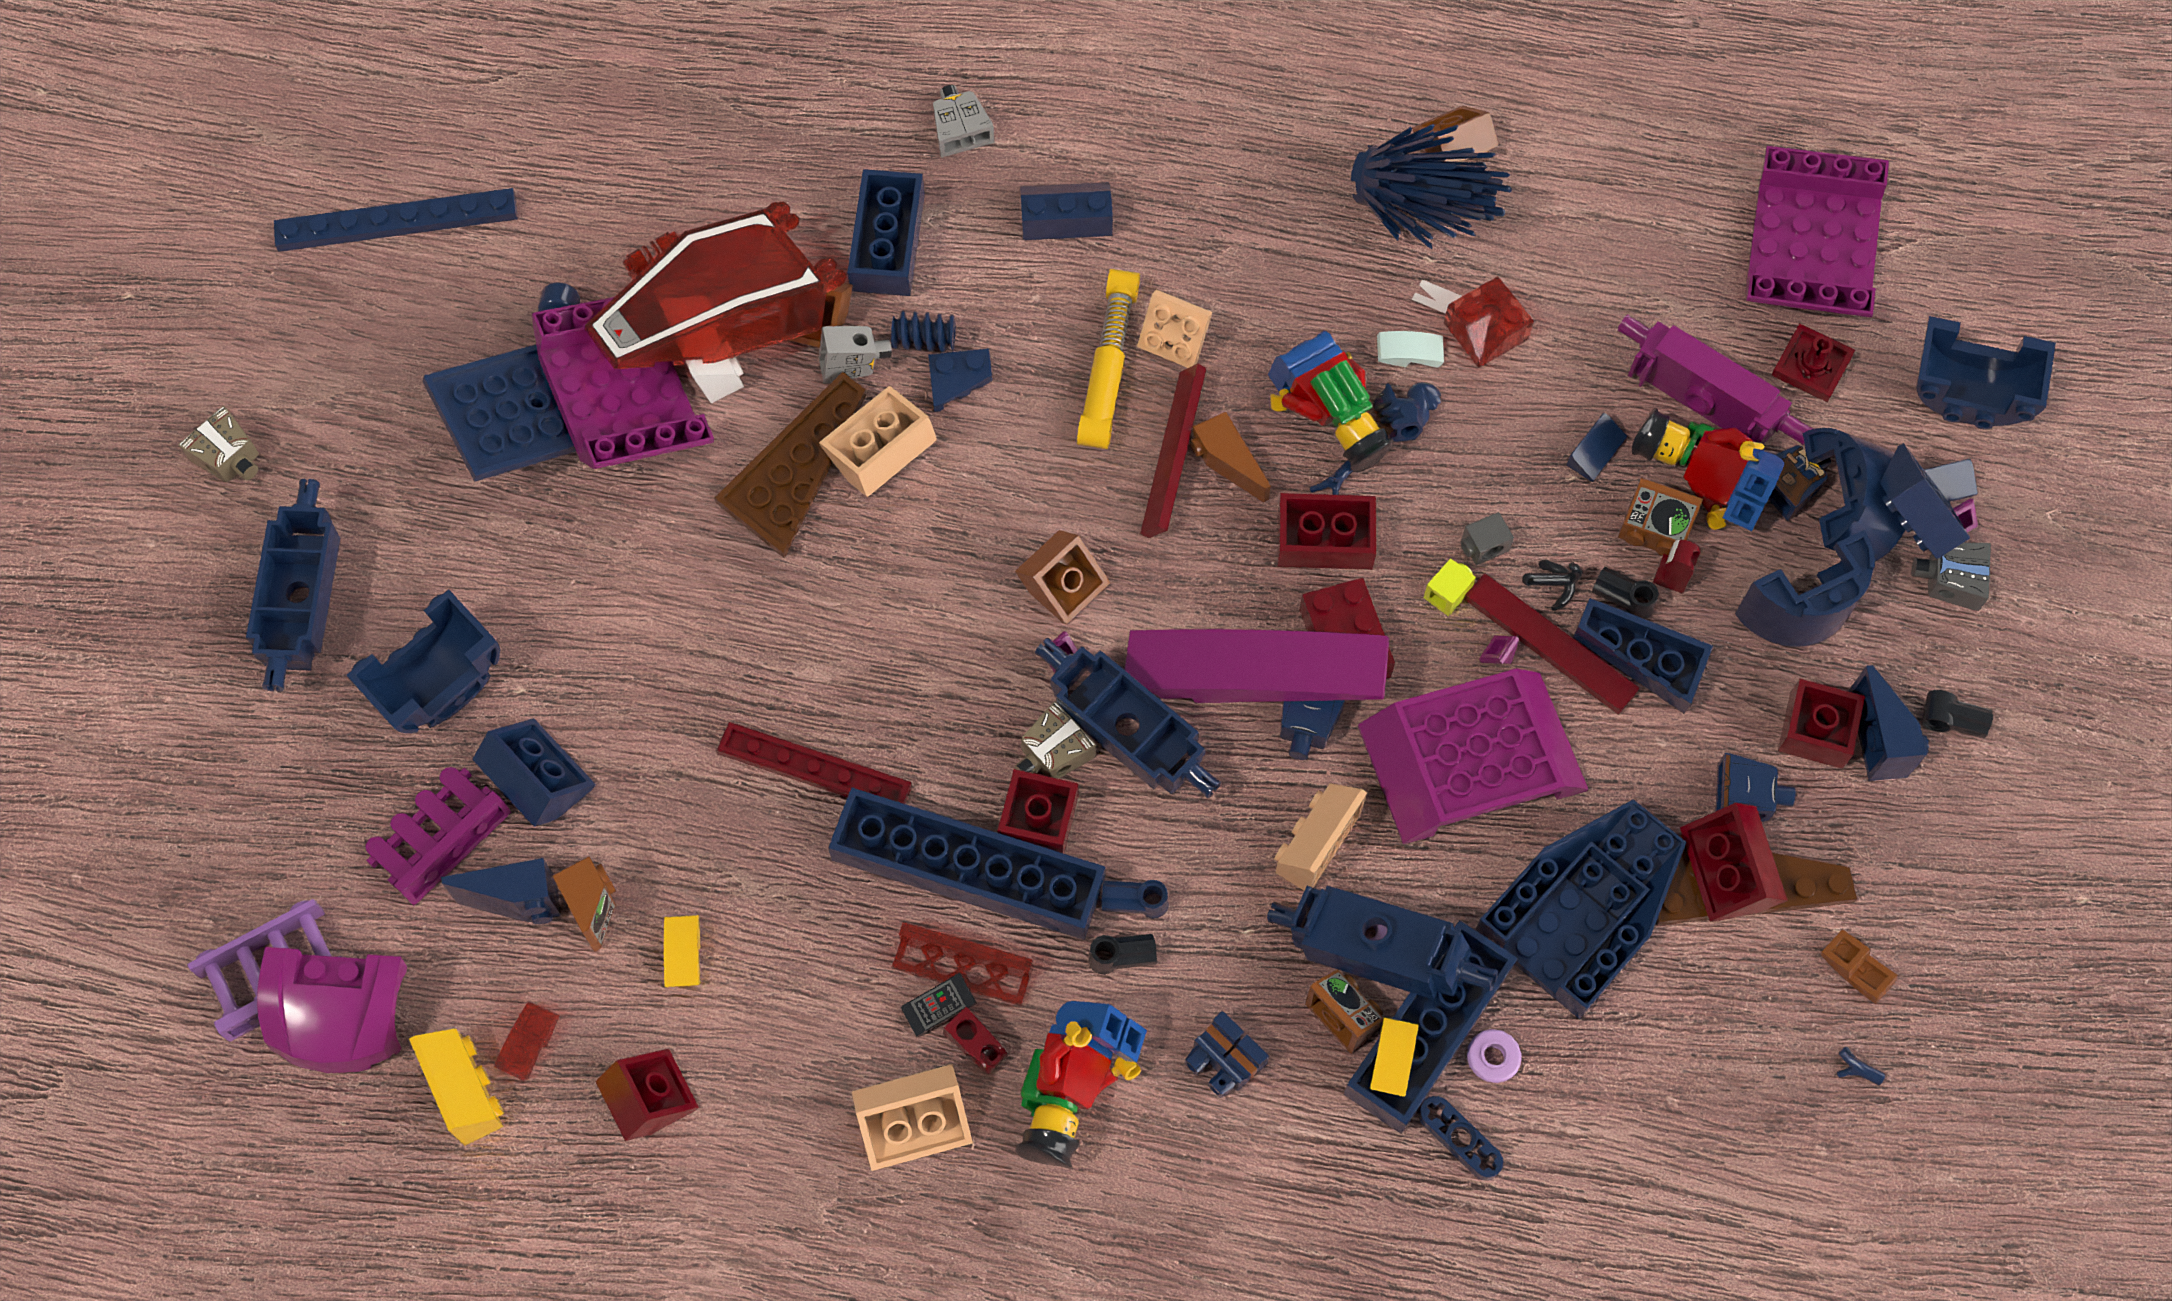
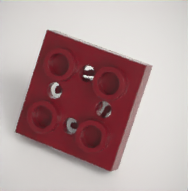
M1799 323L1771 376L1828 403L1856 350Z

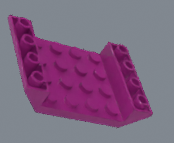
M1766 146L1754 218L1745 288L1746 301L1872 318L1876 288H1873L1880 212L1882 197L1887 186L1889 160Z
M650 290L636 293L619 309L641 340L659 332L658 325L661 314ZM622 296L534 312L531 316L539 361L581 462L592 469L714 443L715 440L704 414L695 416L663 340L616 359L592 327V324Z
M1516 668L1398 701L1358 724L1359 732L1403 845L1434 836L1439 826L1553 793L1556 800L1588 791L1585 779L1539 672Z

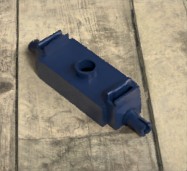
M300 479L296 504H293L292 507L279 506L277 519L267 520L246 639L253 647L252 654L266 666L262 688L267 691L274 692L275 687L277 692L283 691L286 670L311 671L312 660L315 657L314 653L321 654L341 538L325 508H316L320 483L314 479H309L308 485H306V479ZM293 533L324 534V536L293 535ZM302 587L309 589V595L304 601L298 603L290 601V596L294 590Z
M1046 638L1043 641L1044 646L1040 644L1037 647L1035 654L1056 670L1055 674L1050 678V685L1060 707L1082 730L1153 790L1160 785L1173 795L1187 780L1202 792L1207 799L1213 795L1212 791H1217L1221 781L1217 780L1200 766L1202 757L1205 755V748L1198 743L1199 732L1105 653L1099 650L1093 656L1081 646L1074 655H1068L1053 643L1050 638ZM1086 671H1089L1091 674L1068 697V689ZM1131 718L1139 724V729L1133 735H1122L1116 729L1117 723L1122 719ZM1190 756L1191 758L1184 764V761Z
M1307 885L1297 909L1273 902L1271 908L1275 910L1269 909L1267 915L1269 923L1291 928L1294 946L1303 949L1307 960L1433 1000L1437 992L1454 997L1458 984L1461 985L1463 982L1492 991L1494 988L1492 982L1496 983L1497 969L1469 962L1471 955L1470 947L1463 933L1455 930L1453 923L1328 885L1326 889L1321 890ZM1373 925H1383L1388 929L1385 937L1376 941L1367 939L1365 933ZM1447 941L1449 950L1441 969L1437 970L1435 969Z

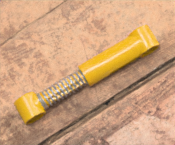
M1116 269L1109 270L1106 286L1108 304L1105 322L1100 338V346L1094 353L1084 411L1081 414L1078 427L1077 445L1101 449L1109 448L1113 415L1125 359L1122 347L1124 346L1123 342L1125 341L1124 337L1126 336L1131 305L1137 302L1140 273Z

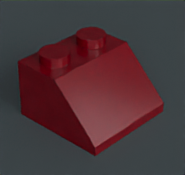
M669 1048L616 1060L595 1081L625 1141L652 1135L699 1108Z

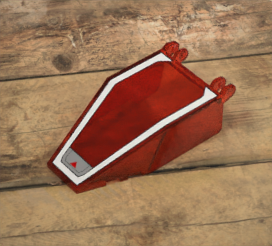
M773 202L766 209L684 231L585 324V331L614 369L655 367V362L673 361V365L677 366L685 365V360L702 359L703 364L716 363L818 331L822 327L826 293L842 286L846 281L847 275L841 269L836 270L837 263L831 257L821 259L813 266L785 233L795 229L799 225L800 218L796 213H790V206L786 202Z

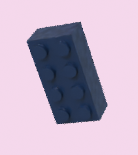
M863 169L847 271L849 284L853 285L852 292L911 296L925 197L923 174Z

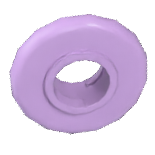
M1489 1029L1481 1031L1472 1038L1468 1046L1467 1060L1469 1066L1476 1076L1486 1082L1500 1083L1508 1081L1517 1073L1521 1066L1522 1054L1518 1043L1511 1035L1502 1030ZM1496 1048L1500 1050L1504 1061L1500 1065L1488 1063L1484 1057L1486 1049Z

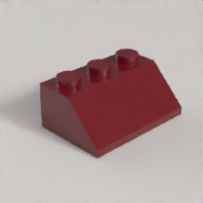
M1735 802L1680 827L1683 840L1686 841L1685 846L1710 922L1759 913L1788 901L1756 806Z

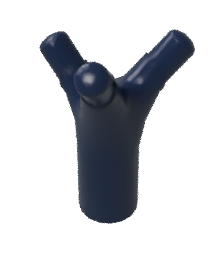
M1347 460L1330 477L1317 485L1311 486L1310 492L1313 493L1331 488L1333 495H1339L1342 483L1353 472L1350 469L1351 463Z
M1844 1047L1839 1052L1841 1058L1850 1066L1844 1070L1837 1071L1839 1078L1856 1075L1879 1086L1882 1084L1885 1073L1859 1060L1848 1047Z

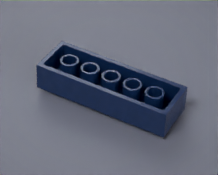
M1460 920L1456 924L1455 930L1463 933L1470 947L1471 955L1469 962L1498 970L1496 983L1492 982L1494 984L1493 990L1488 991L1485 988L1463 982L1461 985L1458 984L1454 997L1437 992L1433 1000L1410 992L1392 1018L1418 1024L1405 1097L1370 1089L1379 1039L1348 1082L1343 1094L1400 1134L1403 1133L1518 959ZM1447 941L1435 969L1437 970L1441 969L1449 950Z

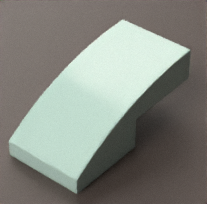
M1388 331L1377 334L1378 362L1404 368L1411 362L1439 368L1444 363L1442 335L1413 331Z

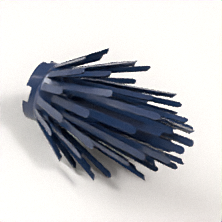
M1432 124L1410 134L1412 131L1410 126L1380 146L1368 145L1369 149L1365 153L1359 152L1351 172V181L1356 182L1357 194H1352L1353 198L1358 204L1369 206L1397 241H1399L1398 234H1401V231L1393 220L1426 246L1433 249L1432 243L1422 236L1433 239L1431 233L1416 224L1414 220L1398 209L1452 238H1455L1457 234L1442 225L1471 236H1476L1474 231L1467 229L1472 227L1469 222L1461 220L1460 217L1452 214L1492 221L1494 219L1493 215L1499 217L1505 215L1503 208L1495 206L1496 197L1494 195L1497 194V191L1510 193L1512 188L1508 185H1502L1503 180L1491 177L1506 178L1510 177L1509 173L1486 171L1487 167L1484 162L1444 161L1446 159L1492 158L1496 155L1495 153H1474L1475 150L1473 148L1435 153L1407 154L1453 141L1454 137L1452 136L1434 140V138L1456 131L1458 125L1435 133L1434 131L1427 133L1435 127Z

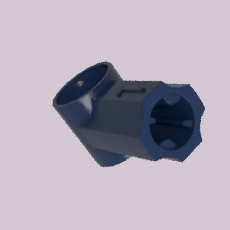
M1104 880L1102 911L1144 914L1149 918H1159L1168 910L1167 888L1160 881L1148 880L1144 883ZM1154 893L1162 897V900L1155 905L1144 901L1148 895Z

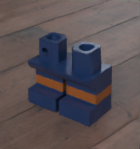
M1223 1011L1194 1040L1193 1049L1185 1059V1065L1197 1076L1209 1064L1218 1072L1208 1082V1087L1219 1098H1222L1233 1089L1238 1092L1267 1065L1269 1055L1248 1035L1243 1038L1244 1031Z

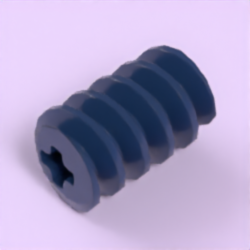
M902 310L898 319L895 316L892 319L891 347L897 349L902 341L903 348L909 350L914 342L916 350L921 351L926 342L928 351L933 352L938 343L940 352L945 353L950 344L953 353L956 335L954 314H950L946 323L943 321L941 313H938L935 322H933L929 312L925 313L921 321L917 311H914L911 319L908 320L905 310Z

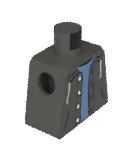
M1962 543L1938 559L1933 554L1930 555L1929 559L1915 557L1912 563L1911 575L1928 579V595L1931 598L1979 611L1989 599L1991 543Z

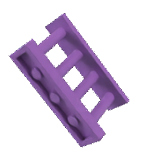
M314 899L296 903L289 912L215 950L210 949L200 953L196 960L187 964L189 969L200 979L208 976L224 1011L222 1018L214 1021L218 1033L227 1041L231 1042L260 1026L257 1010V989L260 969L252 952L269 943L275 948H289L283 936L302 927L315 955L331 956L315 922V919L325 915V912ZM238 959L256 995L254 1001L243 1007L237 1006L221 972V968Z

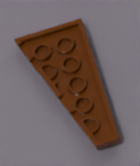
M842 372L714 497L716 504L785 559L833 463L819 442L860 409L866 397V390Z
M1686 846L1657 918L1656 926L1709 920ZM1772 852L1788 901L1749 915L1854 903L1857 900L1850 867Z

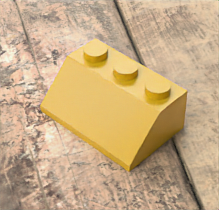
M455 1028L415 1035L409 1038L448 1131L466 1146L503 1127L499 1116L504 1114L497 1097L495 1095L490 1097L486 1086L491 1083L482 1065L477 1067L472 1056L477 1054V1050L469 1035L463 1037Z

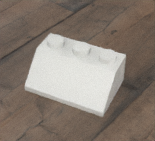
M663 301L659 303L669 327L707 311L701 301ZM717 316L673 334L694 380L710 403L744 387L739 377L744 372L736 357L730 359L728 354L732 347L725 334L719 335L716 327L720 326Z

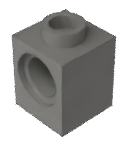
M1497 512L1465 526L1460 544L1464 554L1467 557H1471L1477 566L1509 552L1514 536L1501 514Z

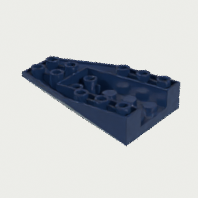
M1633 799L1544 847L1480 918L1475 931L1518 958L1514 965L1580 1020L1650 938L1686 841Z

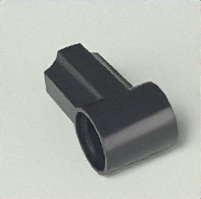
M1607 567L1601 570L1592 589L1593 594L1625 608L1628 613L1643 619L1653 614L1659 596L1658 589L1652 582L1646 580L1637 582ZM1644 597L1649 602L1640 603L1635 598Z
M1932 690L1927 693L1922 726L1935 732L1954 730L1984 739L1988 735L1994 714H1992L1990 709L1957 701L1956 695L1948 691Z
M1153 934L1119 938L1109 935L1098 936L1090 946L1088 958L1090 968L1098 974L1106 975L1115 969L1156 965L1157 950ZM1107 950L1110 951L1113 957L1109 960H1102L1097 957L1096 952Z

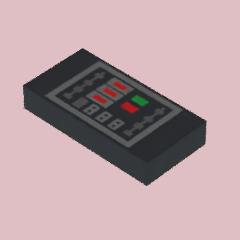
M958 973L900 1006L916 1037H920L955 1017L965 1007L969 1009L976 1005L977 1002L961 973Z

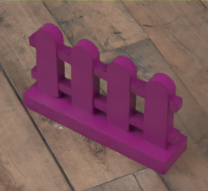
M454 767L443 769L439 779L444 787L436 795L430 790L419 792L415 797V803L420 810L411 818L405 813L396 814L390 822V826L395 833L387 841L379 836H375L366 843L365 848L370 855L366 861L373 868L380 864L392 876L387 881L413 906L441 881V877L446 876L512 813L501 797L493 790H489L486 786L479 790L468 779L472 774L465 767L460 772ZM452 794L465 804L457 814L444 803ZM428 817L441 828L433 837L420 827ZM403 841L416 851L408 861L395 850Z

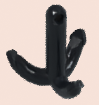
M1547 559L1540 560L1538 563L1539 567L1552 573H1526L1522 577V582L1527 586H1564L1562 595L1551 606L1552 611L1562 609L1573 598L1576 590L1575 582L1581 578L1583 574L1582 568L1574 562L1569 564V570Z

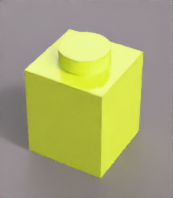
M1450 558L1427 584L1423 598L1449 617L1464 600L1466 593L1473 587L1476 577L1466 565L1457 563Z

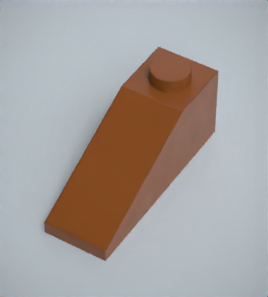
M1223 412L1193 426L1190 446L1196 457L1201 456L1206 466L1263 503L1269 500L1271 485L1227 412Z

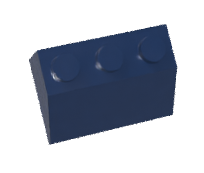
M1109 182L1020 186L1023 240L1113 236L1112 198Z
M1904 443L1899 445L1880 481L1886 495L1882 496V499L1892 513L1897 510L1901 515L1897 518L1908 533L1912 530L1915 531L1916 534L1913 538L1923 552L1929 549L1934 557L1938 559L1970 539V536L1950 502Z
M534 718L488 731L472 759L534 827L558 819L596 785Z

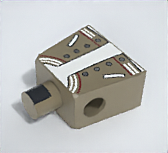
M224 405L178 444L191 462L224 482L230 481L237 474L244 480H250L258 472V466L252 461L258 456L259 452Z
M1054 701L1022 737L1021 749L1026 757L1015 765V769L1034 774L1041 771L1044 776L1059 779L1096 757V744Z

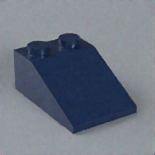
M1867 665L1848 692L1865 696L1858 736L1868 780L1908 778L1926 757L1929 751L1928 739L1926 735H1922L1920 723L1873 665Z
M544 858L441 877L443 886L457 904L527 923L532 922L533 924H546L551 922L552 918L561 916L558 886L553 878L554 874Z

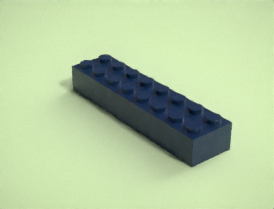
M852 787L828 847L832 861L1082 940L1086 938L1106 876L1105 866Z

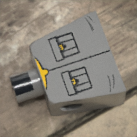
M955 85L944 86L940 90L942 99L933 102L941 158L995 143L993 123L974 92L968 91L959 94Z
M868 326L822 327L818 358L824 384L832 383L842 372L852 379L869 376L873 373L875 359L891 358L892 356L890 340L874 341L872 330Z

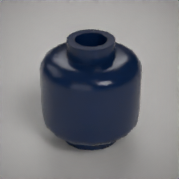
M550 283L541 292L538 312L580 304V295L575 288L566 283Z

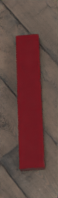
M1199 363L1179 373L1140 532L1141 535L1147 538L1168 531L1206 374V367Z
M1486 573L1466 593L1465 601L1509 634L1517 636L1520 642L1619 715L1638 693L1640 688Z
M728 722L716 750L718 755L847 798L852 787L905 804L912 788V782L732 722Z

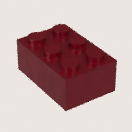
M1280 493L1278 505L1277 567L1373 570L1376 558V496Z
M1364 578L1302 594L1299 611L1307 631L1385 636ZM1390 647L1388 650L1386 679L1391 678L1395 665Z

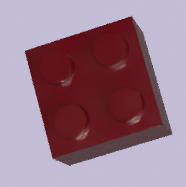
M1799 679L1789 695L1778 751L1843 769L1854 753L1865 696Z
M1014 769L997 830L998 833L1064 854L1079 798V784Z

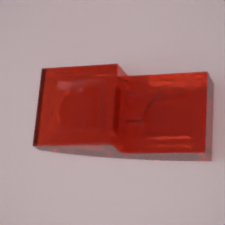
M531 1001L527 1002L512 1027L494 1067L520 1080H528L541 1049L547 1047L560 1015Z

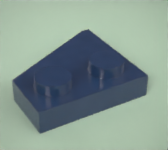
M989 348L928 355L934 412L943 410V405L958 397L960 400L969 395L972 390L981 388L993 381Z

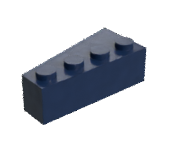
M1589 598L1573 636L1574 639L1683 714L1693 701L1713 645Z

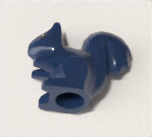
M1418 382L1409 388L1407 398H1397L1391 385L1387 383L1385 389L1374 400L1373 408L1384 416L1380 418L1379 422L1381 424H1391V427L1394 429L1389 435L1390 439H1394V442L1415 440L1422 433L1423 427L1429 420V410L1437 409L1438 404L1441 403V393L1433 384Z

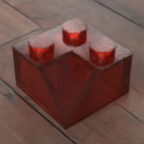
M1498 276L1448 304L1444 319L1445 326L1478 368L1527 341L1534 323L1531 316Z

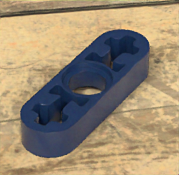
M1432 1096L1422 1103L1419 1109L1421 1124L1475 1177L1488 1181L1494 1179L1500 1173L1504 1163L1501 1153L1446 1099ZM1430 1106L1432 1109H1436L1439 1106L1443 1110L1440 1116L1446 1123L1449 1122L1450 1118H1453L1456 1122L1452 1123L1444 1134L1440 1130L1445 1124L1438 1118L1430 1120L1428 1118L1430 1110L1427 1107ZM1456 1129L1465 1130L1470 1135V1144L1466 1147L1456 1146L1451 1140V1133ZM1476 1143H1479L1482 1147L1477 1150V1153L1484 1159L1491 1156L1494 1159L1492 1167L1495 1170L1492 1171L1490 1168H1486L1483 1171L1479 1167L1481 1159L1475 1153L1471 1159L1466 1154L1473 1150Z

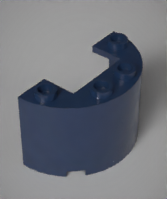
M1929 316L1916 386L1919 398L1927 407L1942 415L1943 419L1948 422L1972 424L1980 429H1991L1993 426L2031 421L2046 408L2056 342L2024 336L2014 352L1958 340L1956 338L1960 331L1961 322Z
M1816 428L1804 432L1803 439L1809 462L1817 464L1835 455L1845 503L1844 507L1819 518L1824 547L1834 550L1833 548L1837 542L1865 530L1873 547L1875 562L1892 550L1905 532L1904 527L1897 518L1901 515L1897 510L1892 513L1882 499V496L1886 495L1880 481L1894 452L1833 428Z
M1863 530L1836 543L1833 549L1841 561L1817 573L1816 576L1822 585L1798 596L1783 571L1779 569L1751 584L1735 615L1745 627L1757 636L1783 646H1809L1831 637L1846 622L1871 583L1872 572L1875 568V557L1867 533Z
M449 589L445 593L434 597L430 601L429 606L423 610L432 620V623L428 627L418 630L413 639L403 648L393 651L384 664H381L371 654L367 658L359 660L353 666L352 671L347 674V677L398 732L417 733L419 726L427 724L429 728H432L456 714L486 685L491 677L488 673L491 664H498L500 657L498 642Z

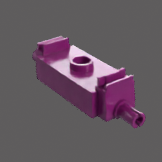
M1627 314L1618 326V332L1640 344L1639 348L1641 349L1635 356L1628 373L1630 378L1634 374L1640 377L1639 387H1642L1646 381L1720 428H1737L1753 442L1764 444L1775 432L1778 433L1780 430L1801 443V445H1804L1803 433L1814 429L1790 415L1791 411H1789L1792 403L1779 395L1781 390L1675 325L1669 328L1657 321L1654 327L1648 328Z

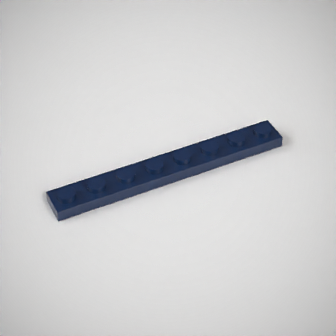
M513 188L274 220L275 247L278 252L518 220L516 194Z

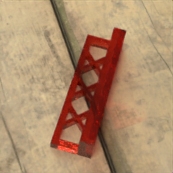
M902 923L899 932L900 944L892 964V969L939 983L961 973L971 992L1022 1007L1033 972V959L909 923ZM907 946L920 949L926 960L915 966L902 962ZM927 952H930V953H933V954H936V955L930 957ZM947 957L954 960L958 969L948 975L938 973L933 963ZM959 961L968 964L962 967ZM929 965L932 971L923 968ZM977 966L986 969L990 979L978 985L971 983L965 972ZM992 971L999 972L1000 974L994 976ZM1008 976L1022 979L1017 996L1003 992L998 981ZM994 984L996 990L988 988V986Z

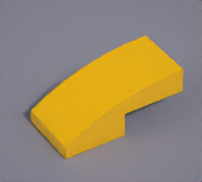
M699 915L664 917L665 987L700 984L699 949L701 948Z
M1387 1017L1383 1018L1370 1089L1405 1097L1418 1024Z

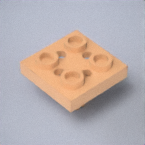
M1156 289L1151 296L1137 347L1189 368L1197 364L1213 312Z

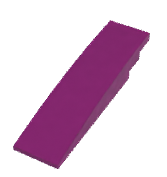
M1130 630L1125 671L1161 699L1192 698L1195 703L1384 699L1389 637L1284 630Z

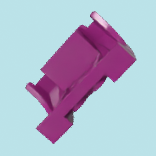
M265 947L257 989L258 1018L265 1044L270 1050L295 1066L324 1073L360 1072L370 1069L373 1064L389 1059L393 1054L397 1055L402 1047L397 1039L395 1030V1009L398 991L402 979L407 972V965L399 956L367 954L366 959L304 955L299 949Z

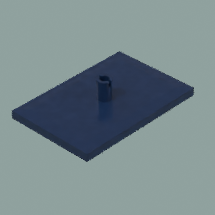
M536 344L423 376V384L474 482L576 452L539 361Z

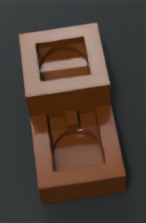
M1842 929L1821 952V956L1849 984L1874 1004H1877L1896 983L1898 975L1870 956V948Z

